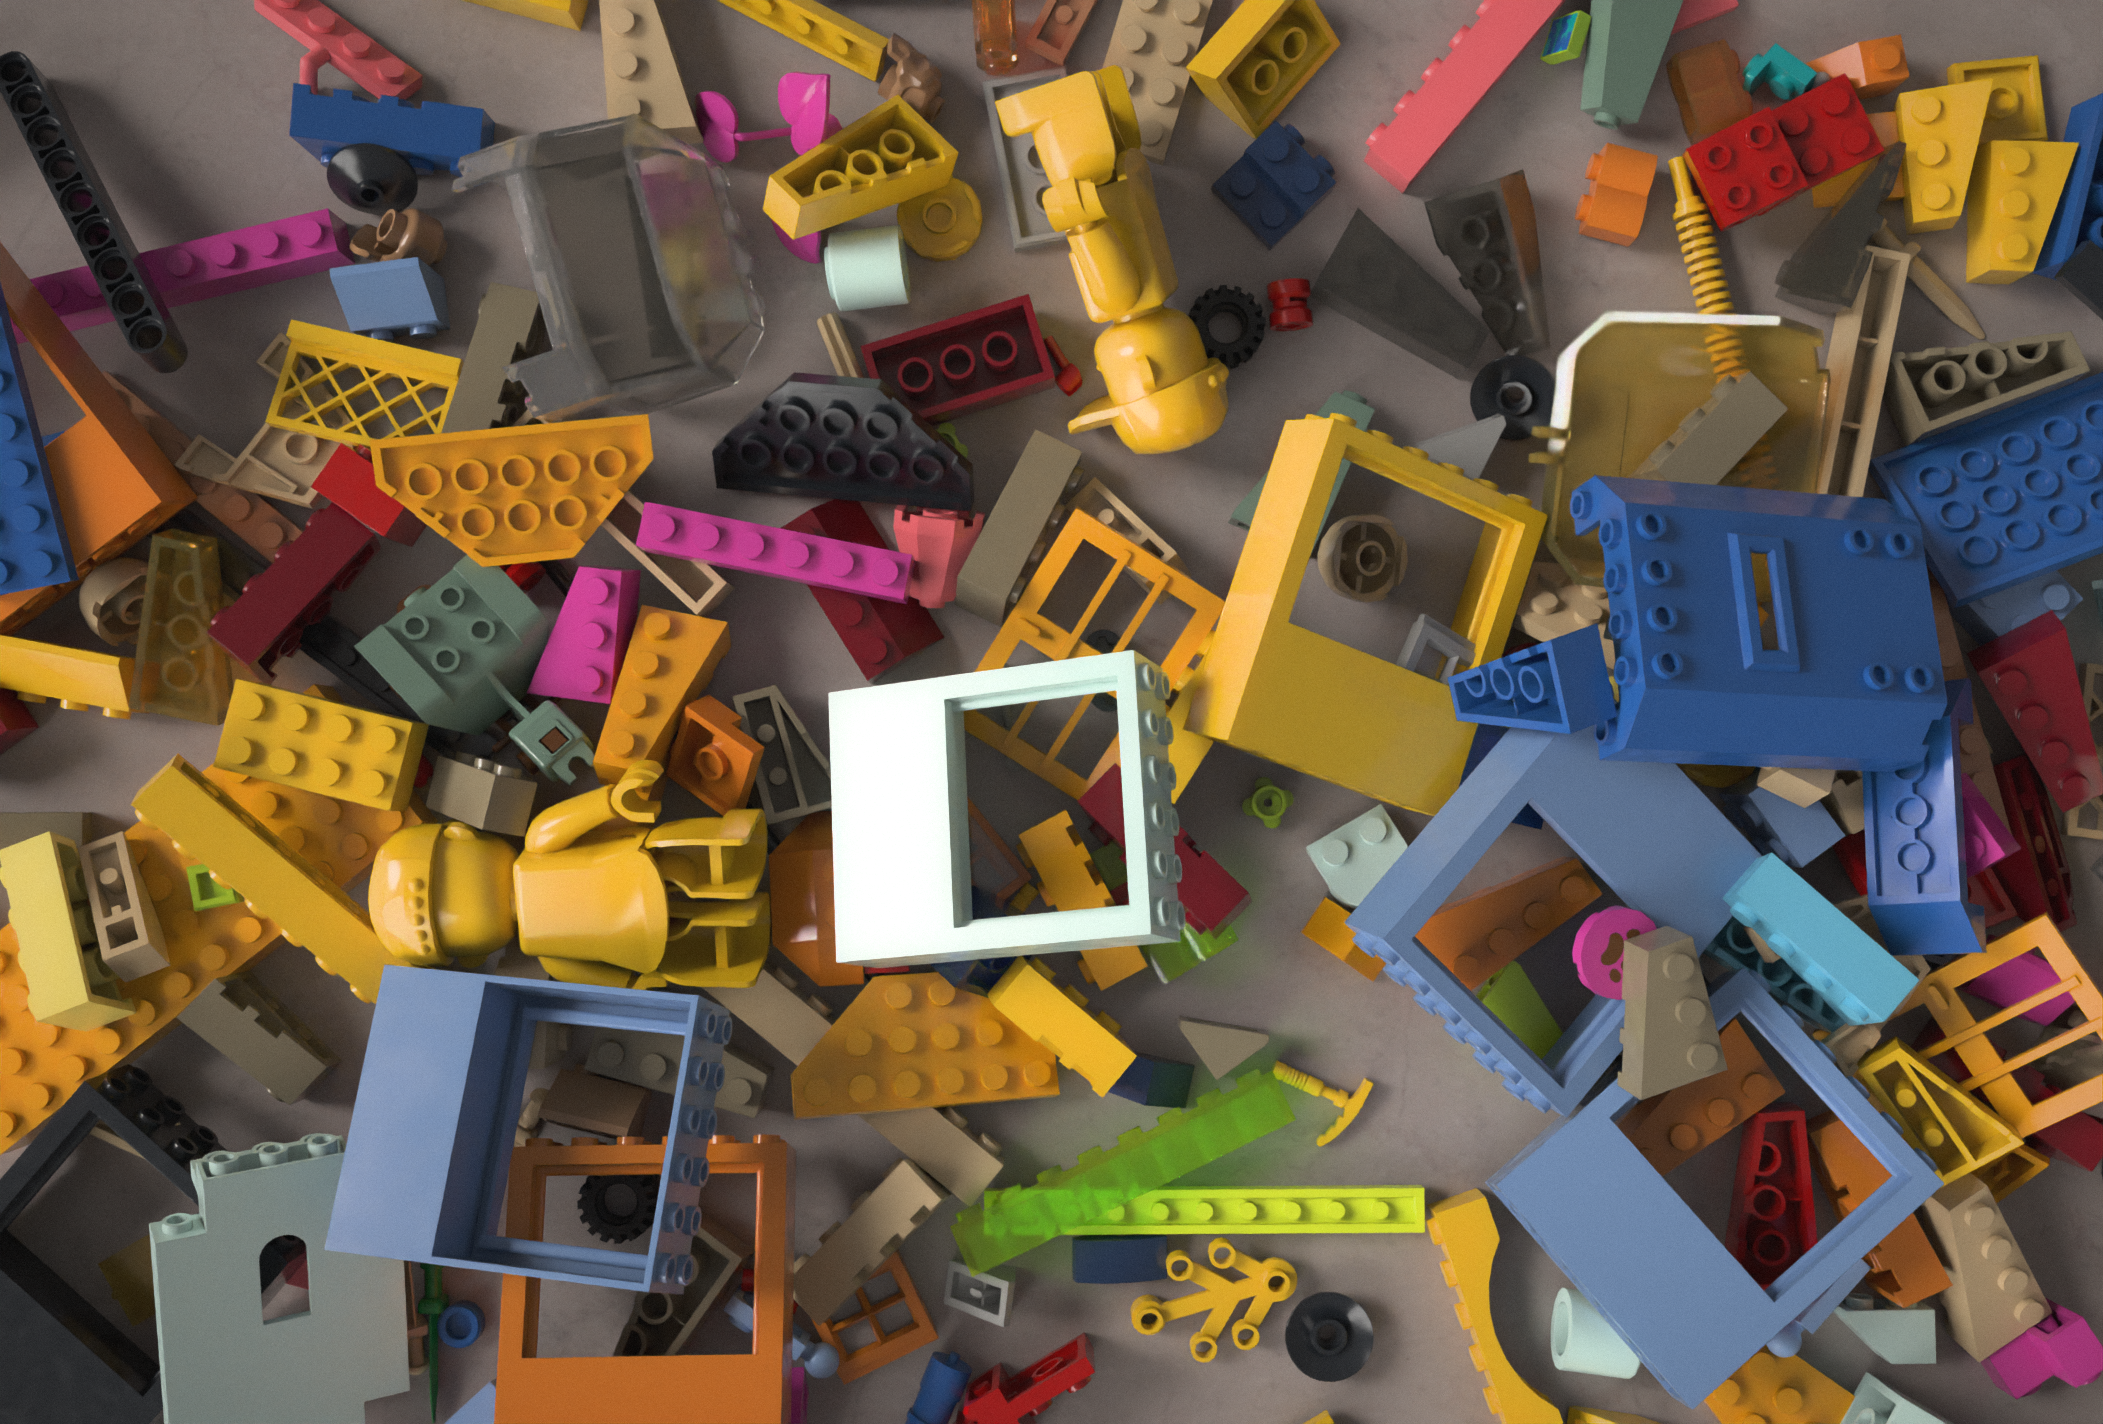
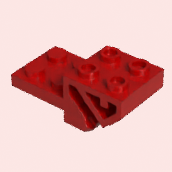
M1846 73L1773 110L1769 106L1686 148L1682 155L1720 231L1723 232L1745 223L1756 215H1765L1795 200L1799 195L1881 155L1885 150Z
M1085 1332L1009 1377L1000 1362L973 1378L966 1387L963 1411H957L953 1424H1036L1033 1416L1049 1408L1053 1403V1397L1065 1390L1069 1393H1074L1091 1381L1090 1375L1095 1373L1094 1347Z

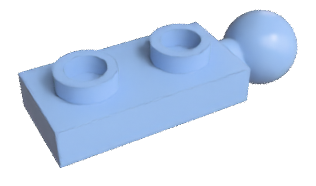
M1860 1259L1766 1344L1768 1349L1779 1357L1787 1358L1795 1355L1802 1345L1801 1333L1806 1329L1813 1334L1867 1274L1871 1267Z
M739 1285L723 1310L730 1315V1322L738 1329L750 1333L751 1330L753 1331L754 1294L741 1291V1285ZM793 1322L792 1359L796 1361L799 1356L802 1357L807 1372L814 1378L825 1379L832 1376L839 1366V1354L836 1348L826 1342L812 1343L809 1340L811 1334Z

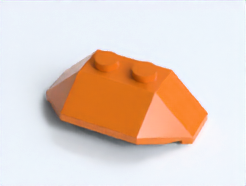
M820 811L809 814L769 855L773 945L819 987L864 984L863 966L836 962L832 811Z

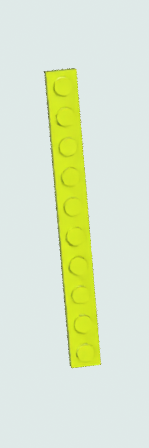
M1422 1185L985 1188L984 1236L1425 1233L1424 1187Z

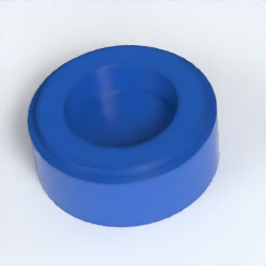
M456 1301L449 1305L438 1319L437 1329L439 1336L444 1343L454 1348L470 1346L484 1331L485 1315L482 1309L472 1301Z

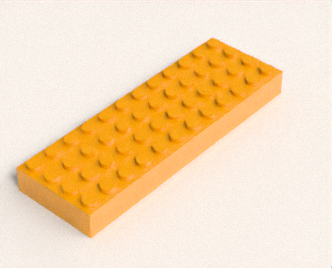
M313 684L303 692L345 703L333 686ZM214 763L201 772L346 894L372 874L377 852L394 834L414 825L436 824L438 822L413 789L407 811H386L214 768ZM139 821L125 832L162 927L170 960V966L134 980L125 982L121 978L116 979L122 1000L132 998L137 1013L87 1032L36 1022L27 1003V997L30 992L26 974L22 971L18 962L20 947L17 933L10 923L0 930V1155L30 1144L85 1080L133 1063L183 1022L177 1019V1017L215 978L251 970L287 941L282 935L281 927L269 917L266 919L258 917L247 907L245 902L194 911L186 867L203 863L197 858L190 860L180 854L172 844L173 839L160 828L154 830ZM86 899L88 906H91L89 899Z

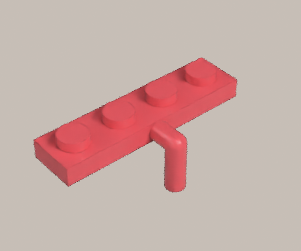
M254 0V8L258 13L311 50L300 59V84L310 85L311 92L314 95H318V69L327 62L378 99L381 98V95L406 100L422 88V74L320 1Z

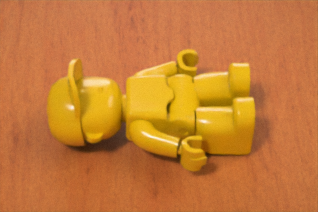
M1112 65L1097 71H1082L995 101L1003 130L1008 136L1018 137L1030 132L1032 133L1041 163L1053 186L1043 194L1044 209L1055 232L1065 231L1066 233L1065 235L1072 248L1068 255L1088 316L1096 323L1110 320L1114 322L1097 338L1094 347L1096 368L1098 371H1101L1109 395L1095 399L1081 410L1077 418L1069 421L1067 426L1070 434L1074 435L1112 425L1121 441L1135 454L1173 452L1208 439L1222 427L1228 412V397L1225 386L1227 384L1226 379L1229 377V370L1218 358H1207L1199 330L1193 320L1185 312L1165 307L1163 304L1178 289V278L1159 215L1150 168L1145 156L1140 151L1142 147L1141 130L1123 69L1118 65Z
M637 761L629 766L617 786L609 784L564 800L542 811L532 820L527 830L525 849L520 856L516 849L504 838L492 833L479 832L476 828L457 819H451L444 824L414 825L398 831L380 847L375 857L368 894L371 922L380 942L394 956L419 966H449L455 957L458 958L459 963L464 967L473 968L480 966L486 962L491 953L503 948L519 931L522 952L526 955L537 956L544 970L561 982L654 991L651 987H667L669 981L682 986L750 988L757 984L767 959L772 930L769 894L767 892H755L764 873L767 857V822L763 809L735 808L729 810L724 817L684 818L666 822L653 830L643 826H633L613 832H605L604 830L589 831L604 822L618 817L620 814L636 822L654 823L662 811L661 801L643 800L637 795L634 788L651 786L661 776L664 769L657 761ZM685 891L690 898H722L729 900L673 901L668 900V892ZM635 971L641 972L639 976L634 975Z

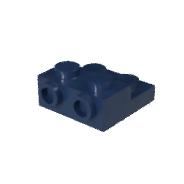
M1277 121L1245 149L1243 156L1211 187L1215 195L1270 251L1333 191L1336 181L1332 178L1335 174L1332 165L1321 155L1312 158L1302 147L1305 144V140L1301 133L1291 124H1287L1283 128Z

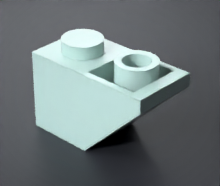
M1849 1293L1845 1300L1833 1311L1873 1352L1889 1363L1936 1364L1935 1310L1923 1302L1919 1301L1906 1308H1902L1889 1299H1873V1296L1869 1294Z

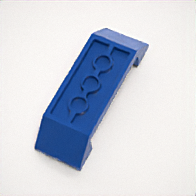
M1968 678L1944 681L1948 704L1941 720H1932L1924 739L1930 746L1922 762L1895 772L1862 771L1868 906L1892 956L1987 953L1984 906L1968 903L1959 726L1974 724L1971 679Z

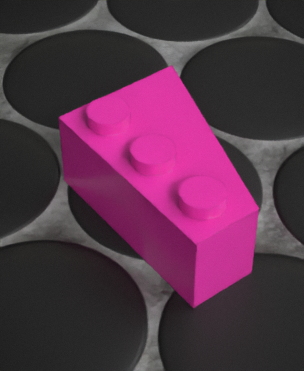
M605 565L579 566L527 693L611 704L637 622L641 570Z

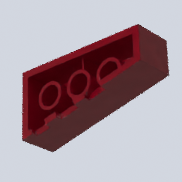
M333 502L326 509L320 508L310 516L305 525L306 529L295 541L289 540L279 548L275 554L274 563L263 574L257 573L248 580L243 588L244 594L232 606L228 605L219 610L211 621L212 627L206 632L229 657L262 683L272 684L278 676L272 671L273 667L285 655L288 658H293L303 645L299 641L306 626L322 622L331 611L330 608L333 604L332 594L336 590L340 593L346 592L381 549V545L372 531Z
M2053 610L1966 653L2062 813L2102 795L2103 777L2066 628Z
M1114 763L1078 800V803L1092 823L1087 829L1105 847L1111 842L1114 843L1123 852L1119 860L1127 867L1121 768ZM1179 825V833L1177 836H1174L1175 854L1179 856L1182 864V880L1177 883L1178 901L1182 902L1186 912L1185 923L1199 936H1202L1207 931L1216 940L1249 906L1252 900L1249 892L1207 851L1203 850L1200 852L1195 848L1197 846L1196 842Z

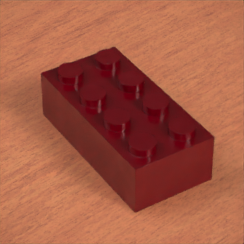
M1029 294L860 346L870 379H882L931 426L1055 388V376Z

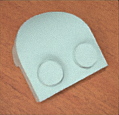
M1380 804L1306 847V851L1328 885L1332 896L1344 907L1347 908L1349 906L1356 909L1408 846Z

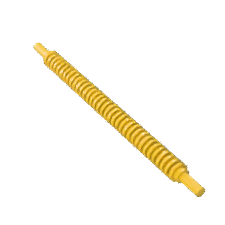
M1679 156L1668 161L1678 200L1674 204L1676 212L1672 214L1674 222H1679L1675 225L1676 232H1684L1678 236L1679 243H1687L1681 246L1682 254H1689L1684 257L1685 265H1692L1686 269L1688 276L1697 275L1689 280L1691 287L1700 286L1692 290L1693 297H1702L1695 301L1696 308H1705L1698 312L1699 319L1709 318L1701 323L1702 330L1712 329L1704 333L1705 341L1714 340V342L1706 346L1708 352L1717 351L1709 356L1711 363L1720 362L1712 367L1713 373L1723 372L1722 375L1715 377L1717 384L1728 374L1734 377L1749 371L1751 372L1750 368H1740L1749 362L1747 357L1738 358V356L1746 353L1745 347H1735V345L1743 342L1742 335L1732 336V334L1740 331L1739 324L1729 325L1737 320L1736 313L1726 314L1734 309L1733 302L1723 303L1731 299L1730 291L1720 292L1728 288L1727 280H1720L1726 276L1724 269H1717L1723 263L1721 258H1715L1720 255L1719 248L1712 247L1717 244L1715 236H1710L1714 233L1713 226L1707 225L1711 222L1710 215L1705 214L1708 212V206L1706 203H1702L1700 196H1695L1687 163L1683 156ZM1764 434L1740 459H1746V462L1738 465L1739 472L1749 470L1748 474L1741 476L1742 482H1752L1751 485L1744 488L1773 490V486L1780 484L1779 478H1769V476L1778 473L1777 468L1766 467V465L1775 462L1774 457H1764L1763 455L1772 451L1771 446H1761L1760 444L1769 440L1768 434ZM1761 554L1762 559H1766V554ZM1765 563V570H1768L1767 563Z

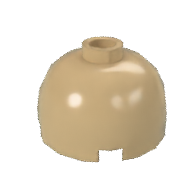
M1376 514L1353 515L1342 518L1329 528L1320 542L1317 558L1318 569L1323 580L1335 594L1356 602L1368 603L1383 600L1388 596L1385 594L1393 586H1399L1404 578L1408 564L1407 544L1403 536L1397 535L1396 530L1391 526L1395 524L1390 519Z
M119 557L110 559L97 566L86 577L80 588L79 607L84 621L90 629L107 643L118 646L116 642L127 641L131 645H135L155 635L164 626L171 615L169 611L164 610L170 603V597L176 601L177 593L173 581L152 564L141 559Z

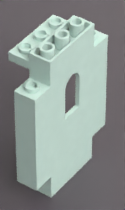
M314 1133L303 1136L300 1141L289 1143L264 1142L255 1145L251 1150L240 1152L214 1151L206 1154L202 1159L191 1160V1178L198 1195L199 1214L176 1213L166 1216L162 1221L149 1223L164 1424H365L364 1402L410 1391L404 1260L324 1250L346 1149V1142L342 1135ZM282 1235L297 1236L306 1244L310 1310L263 1321L259 1267L260 1253L264 1246L276 1237Z

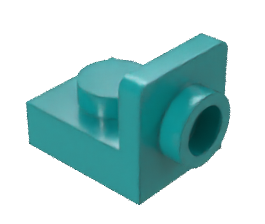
M1775 43L1764 56L1758 53L1747 64L1742 73L1745 80L1741 94L1748 99L1765 82L1777 97L1791 101L1811 90L1817 72Z

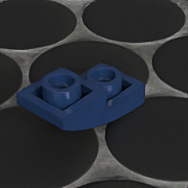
M1134 1234L1121 1237L1118 1235H1083L1072 1237V1275L1076 1283L1119 1284L1167 1279V1236L1165 1234Z

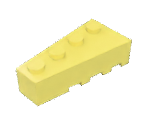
M49 831L1 849L0 861L2 867H0V880L7 889L11 906L8 917L11 926L17 933L20 947L18 962L22 971L26 974L30 992L27 997V1003L36 1022L87 1032L137 1013L132 998L122 1000L116 983V979L120 977L102 959L91 906H88L86 900L89 899L75 841Z

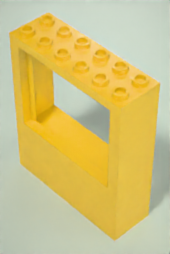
M1330 413L1329 418L1306 414L1305 419L1286 420L1183 730L1390 805L1435 816L1459 788L1480 723L1457 721L1449 683L1445 685L1288 622L1342 459L1344 458L1485 521L1450 628L1476 645L1474 649L1476 655L1473 664L1469 667L1456 663L1451 676L1502 657L1548 515L1532 508L1533 501L1515 494H1507L1505 496L1499 493V486L1493 482L1474 478L1472 481L1463 477L1464 470L1458 466L1442 462L1437 465L1428 461L1429 454L1423 450L1409 446L1400 448L1393 445L1394 438L1386 433L1376 430L1362 431L1356 428L1357 421L1351 417L1338 413ZM1443 654L1435 673V678L1439 679L1448 658Z

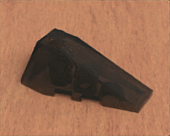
M1897 141L1884 147L1885 151L1874 158L1792 255L1791 259H1786L1783 262L1775 279V284L1779 285V288L1774 298L1822 316L1851 309L1873 252L1865 249L1866 244L1874 233L1881 229L1884 216L1881 215L1880 211H1877L1879 202L1883 203L1893 190L1907 146L1906 143Z

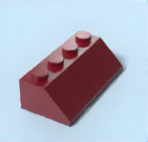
M833 499L811 508L781 527V529L889 550L859 501ZM807 584L859 669L870 683L876 682L945 638L927 608L920 606L919 599L911 597L910 593L907 604Z

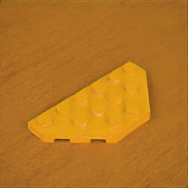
M648 414L370 440L376 486L413 512L417 518L442 537L447 538L482 567L574 558L654 459Z
M960 970L874 976L792 1072L791 1086L794 1120L1056 1097L1060 1094L1056 1057L1052 1051L1039 1041L1033 1040L994 1007L987 996L988 993Z

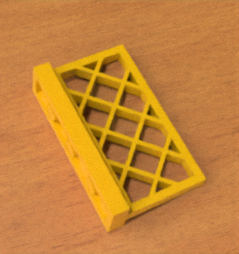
M291 319L286 334L291 342L265 421L269 426L357 447L362 444L370 450V440L375 439L370 438L364 426L387 414L396 431L382 439L406 437L427 424L430 425L435 434L442 432L464 364L462 359ZM301 356L317 359L323 368V371L303 382L300 381L296 374ZM325 361L331 362V363H335V364L332 365V366H330V367H328V365H327V363H326ZM350 367L360 369L366 380L343 392L334 376ZM368 371H369V372L378 373V374H376V375H374V376L371 377V376L369 375ZM391 377L402 379L408 390L385 402L377 385ZM329 379L338 396L316 408L307 391ZM294 381L296 386L291 388L292 382ZM410 381L417 382L420 384L413 387ZM433 387L447 389L448 392L444 404L428 412L419 395ZM372 389L381 406L358 417L349 401ZM299 395L303 396L311 410L295 420L282 417L286 402ZM414 398L423 416L400 427L391 411ZM344 404L354 421L337 430L328 428L322 416ZM440 417L438 426H436L434 420ZM317 420L319 425L310 424V422ZM359 429L362 435L353 434V432Z

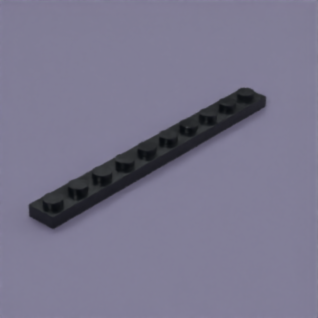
M186 507L146 535L235 602L244 594L243 588L248 580L257 573L263 574L268 569ZM329 613L321 623L306 626L299 641L303 644L300 648L301 651L386 714L425 723L404 699L401 700L391 690L390 684L355 648V645L363 638ZM429 725L425 742L445 757L455 758L456 752L462 751L480 755L485 759L491 760L496 754L492 751V747L500 739L487 730L476 736Z

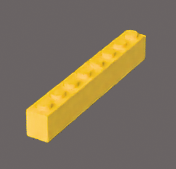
M179 753L155 774L134 797L131 805L136 809L135 814L142 823L154 830L160 828L173 839L172 844L180 854L190 860L197 858L210 869L209 874L217 884L228 890L233 888L246 898L245 903L255 915L263 919L269 917L281 927L282 935L296 947L305 946L316 955L315 960L324 971L333 976L338 973L349 982L351 991L361 1001L367 1004L372 1001L376 1004L384 964L437 970L435 967L414 965L394 956L380 942L372 925L370 913Z

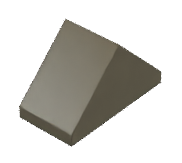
M1179 1016L1178 1018L1180 1030L1216 1080L1268 1044L1269 1034L1264 1029Z

